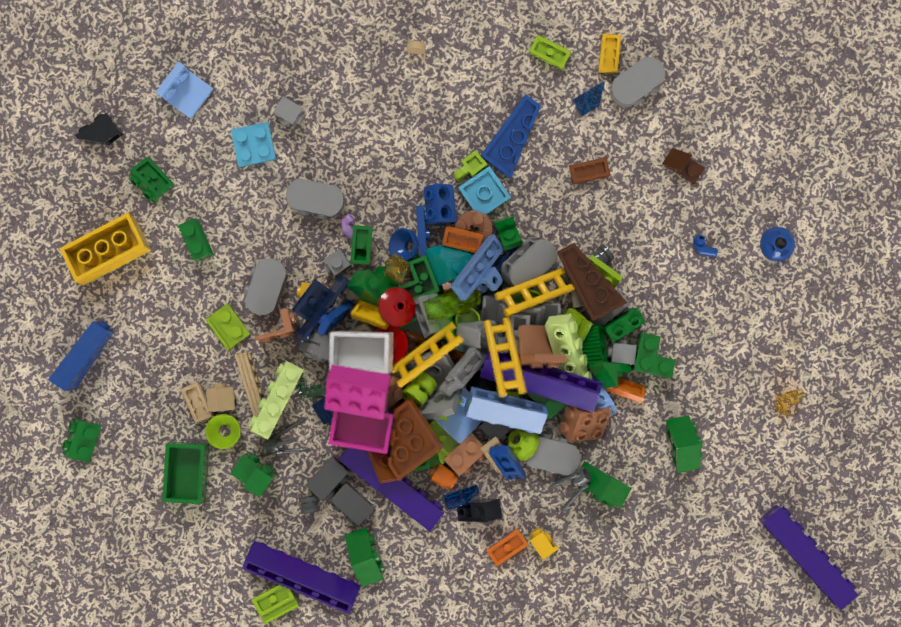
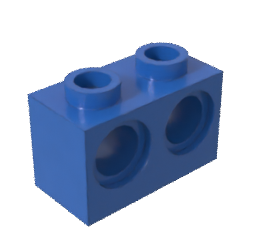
M435 183L423 187L427 225L446 226L456 223L453 185Z

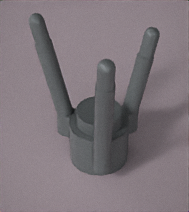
M301 418L278 433L271 435L270 439L265 441L267 453L278 456L287 453L309 451V447L281 450L284 449V445L295 442L297 439L292 438L282 441L281 438H278L304 422L305 418Z
M585 467L570 475L556 479L555 483L551 484V488H554L571 480L576 487L581 486L565 503L561 511H565L586 488L590 487L588 482L591 481V475Z

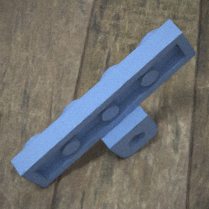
M495 234L489 235L450 285L461 301L467 300L475 288L481 293L486 292L488 288L491 291H496L503 282L497 269L491 267L504 250Z

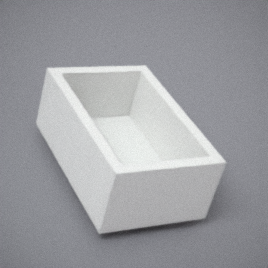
M330 332L329 371L333 364L383 374L393 372L394 333Z

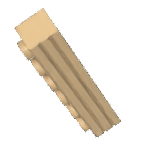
M244 352L235 355L252 414L257 417L260 411L257 407L262 399L261 395H263V392L258 386L259 378L254 373L256 368L251 363V360H253L251 353Z

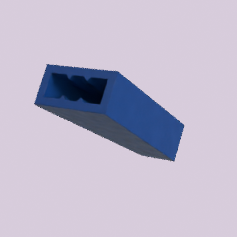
M102 320L100 322L93 321L48 381L64 391L76 390L114 333L110 330L111 326Z

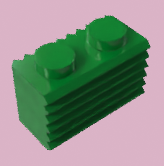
M193 218L178 225L177 228H180L179 231L183 235L182 238L186 242L185 245L188 246L187 249L191 253L192 260L199 262L214 255L199 220Z
M604 325L591 326L582 344L583 355L587 357V366L599 362H608Z

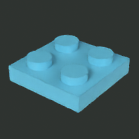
M269 122L231 129L239 168L276 160Z
M490 166L458 187L472 210H477L486 215L511 199V196Z

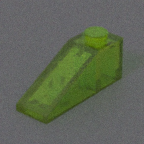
M477 288L473 290L467 300L463 301L459 299L454 291L423 301L428 321L446 319L482 303L481 295Z

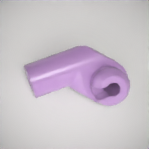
M347 214L341 219L342 232L352 241V223H354L355 219L352 215Z

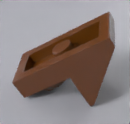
M675 148L670 150L662 163L693 185L705 169V167L691 159V154Z

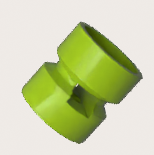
M470 307L461 309L455 318L456 323L480 321L479 313Z
M422 372L411 380V383L404 388L401 395L405 401L412 398L417 407L422 408L428 400V396H431L437 388V383L429 374Z

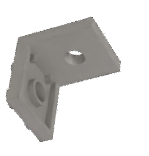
M432 351L422 353L423 361L433 355ZM448 353L423 371L429 374L437 383L435 391L431 396H428V400L423 407L419 408L426 420L455 415L462 389L459 388L457 391H454L450 397L439 390L442 383L446 381V376L455 366ZM414 360L410 362L413 368L417 367Z

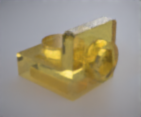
M394 253L386 260V268L383 273L397 283L403 281L410 263Z
M796 388L775 396L777 411L781 412L782 415H789L790 411L787 403L788 405L798 403L799 399L804 397L802 389Z

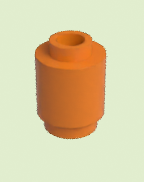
M442 464L432 467L429 472L430 480L444 489L448 488L451 490L458 479L455 472Z

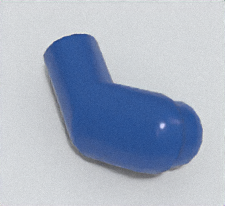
M697 235L693 239V245L698 254L716 258L718 249L708 247L705 237Z

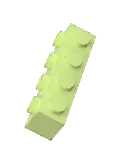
M572 314L549 316L545 328L553 354L566 355L567 363L559 364L557 369L592 379L591 372L587 369V357L582 352V340L578 338L577 322L573 320Z
M288 361L284 362V364L280 363L275 372L278 375L275 382L271 380L266 390L269 392L266 399L262 398L257 407L260 409L257 417L253 415L249 422L250 432L266 440L269 439L304 369Z

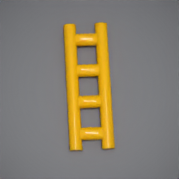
M560 268L495 293V298L497 301L504 299L508 308L504 309V314L508 317L574 291L575 287L572 283L565 284L561 277L565 275V270ZM554 279L558 289L549 292L545 282ZM537 286L542 295L532 298L528 289ZM520 292L525 301L516 305L511 295Z
M510 317L503 318L502 325L492 326L491 320L483 322L499 397L507 396L506 390L518 388L519 394L527 392ZM505 332L507 343L496 344L494 334ZM509 350L512 361L500 363L498 352ZM514 369L516 380L504 382L502 371Z
M450 322L393 365L392 373L396 374L399 371L402 377L397 381L401 388L464 341L460 334L454 337L451 332L457 328L453 322ZM443 337H446L449 343L439 349L436 343ZM430 348L433 355L423 361L421 354ZM414 360L417 367L408 373L405 366Z

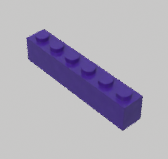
M488 350L480 377L496 381ZM498 352L500 363L512 361L509 353ZM521 365L527 392L543 396L544 398H550L563 404H569L582 410L594 412L601 392V382L557 368H547V365H543L541 368ZM514 369L502 371L504 382L516 380Z
M347 448L338 459L429 532L443 516L444 510L442 508L444 506L437 500L432 502L428 499V493L423 489L419 488L417 490L412 486L413 482L408 477H404L399 481L380 484L366 450Z
M775 505L759 521L833 605L843 610L858 596L854 590L856 588L849 579L845 580L841 576L843 572L835 564L832 566L828 561L830 557L823 550L819 551L816 548V541L810 535L806 536L802 532L804 528L799 522H793L790 518L791 513L784 506L781 508Z
M256 541L253 542L242 568L347 614H350L361 588L360 585L352 580L341 578L335 573L321 569L319 566L308 564L300 558H294L281 550H275L268 547L265 543Z

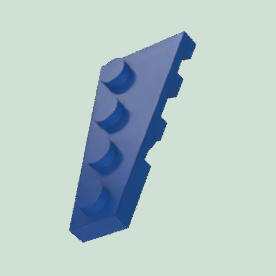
M527 94L523 96L480 155L510 179L541 107Z

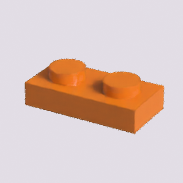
M516 528L487 548L486 551L495 565L499 566L529 544L519 529Z

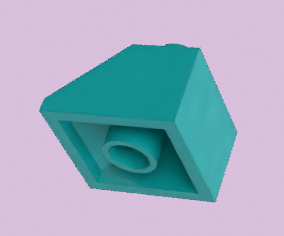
M442 245L424 250L438 286L456 279L474 255L471 252Z

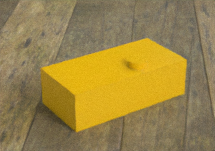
M126 213L59 248L74 281L83 286L152 251L136 218L130 213Z

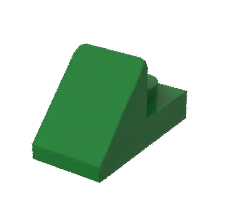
M512 215L493 221L505 251L523 245Z
M353 225L350 264L370 265L372 226Z
M610 362L589 364L590 370L605 389L617 387L618 378L623 377L625 373L631 372V365Z

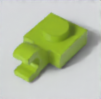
M475 150L461 161L463 167L454 172V178L458 183L465 179L468 174L473 178L487 168L488 164Z

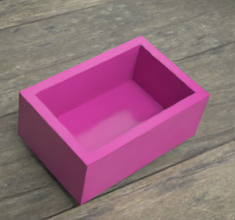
M332 364L326 382L325 409L383 420L388 403L391 375Z
M334 411L328 444L387 454L394 413L385 412L384 419L381 420Z

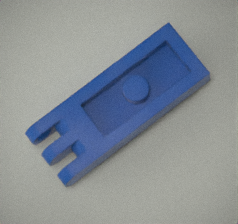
M416 206L419 255L422 257L426 255L424 250L427 249V241H430V231L425 226L427 219L424 206Z
M346 300L337 308L333 307L328 315L324 314L318 322L320 326L317 332L323 336L342 322L350 311L353 302Z
M509 446L490 447L489 455L506 480H511V478L518 479L519 477L521 479L526 478L524 469Z

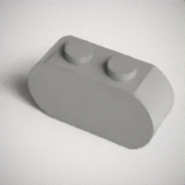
M644 57L616 77L610 86V96L613 102L624 108H630L632 105L637 107L645 101L644 97L650 93L652 96L660 90L659 86L665 78V69L662 63L656 58Z
M298 178L287 188V201L297 211L298 215L308 217L310 213L316 215L317 219L327 221V217L334 218L344 209L345 198L337 186Z
M529 237L502 264L501 276L504 282L510 286H516L547 273L556 261L557 253L554 245L538 237Z
M268 258L259 261L256 267L252 268L250 286L247 285L244 291V296H246L245 304L251 312L266 316L277 311L289 275L284 264L278 260Z
M541 433L535 454L529 459L524 460L527 465L566 476L574 473L580 464L578 449L573 444H570L566 438L559 437V440L551 439L552 435Z

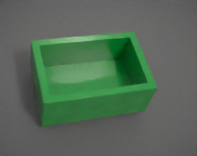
M188 442L166 443L162 502L202 504L206 502L209 444Z

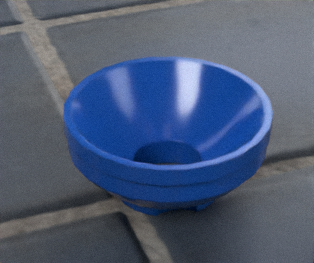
M773 227L762 235L760 248L763 255L769 260L783 261L793 253L795 239L789 230L782 227ZM777 238L785 240L786 244L783 249L776 247L775 241Z
M406 228L397 229L389 241L390 256L397 263H408L415 258L419 247L416 234ZM409 242L413 243L411 252L408 251Z

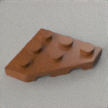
M412 398L394 410L393 418H395V423L391 433L390 445L392 447L391 455L388 457V466L398 481L402 480L444 448Z

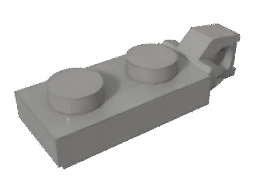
M470 347L449 372L448 376H446V381L439 388L443 394L450 397L454 391H457L459 388L463 389L484 363L485 358L476 347Z

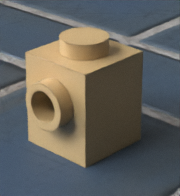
M225 383L214 384V388L206 389L208 412L235 410L233 387H226Z

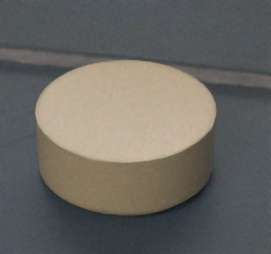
M410 41L407 43L406 51L410 54H424L426 45L420 41Z

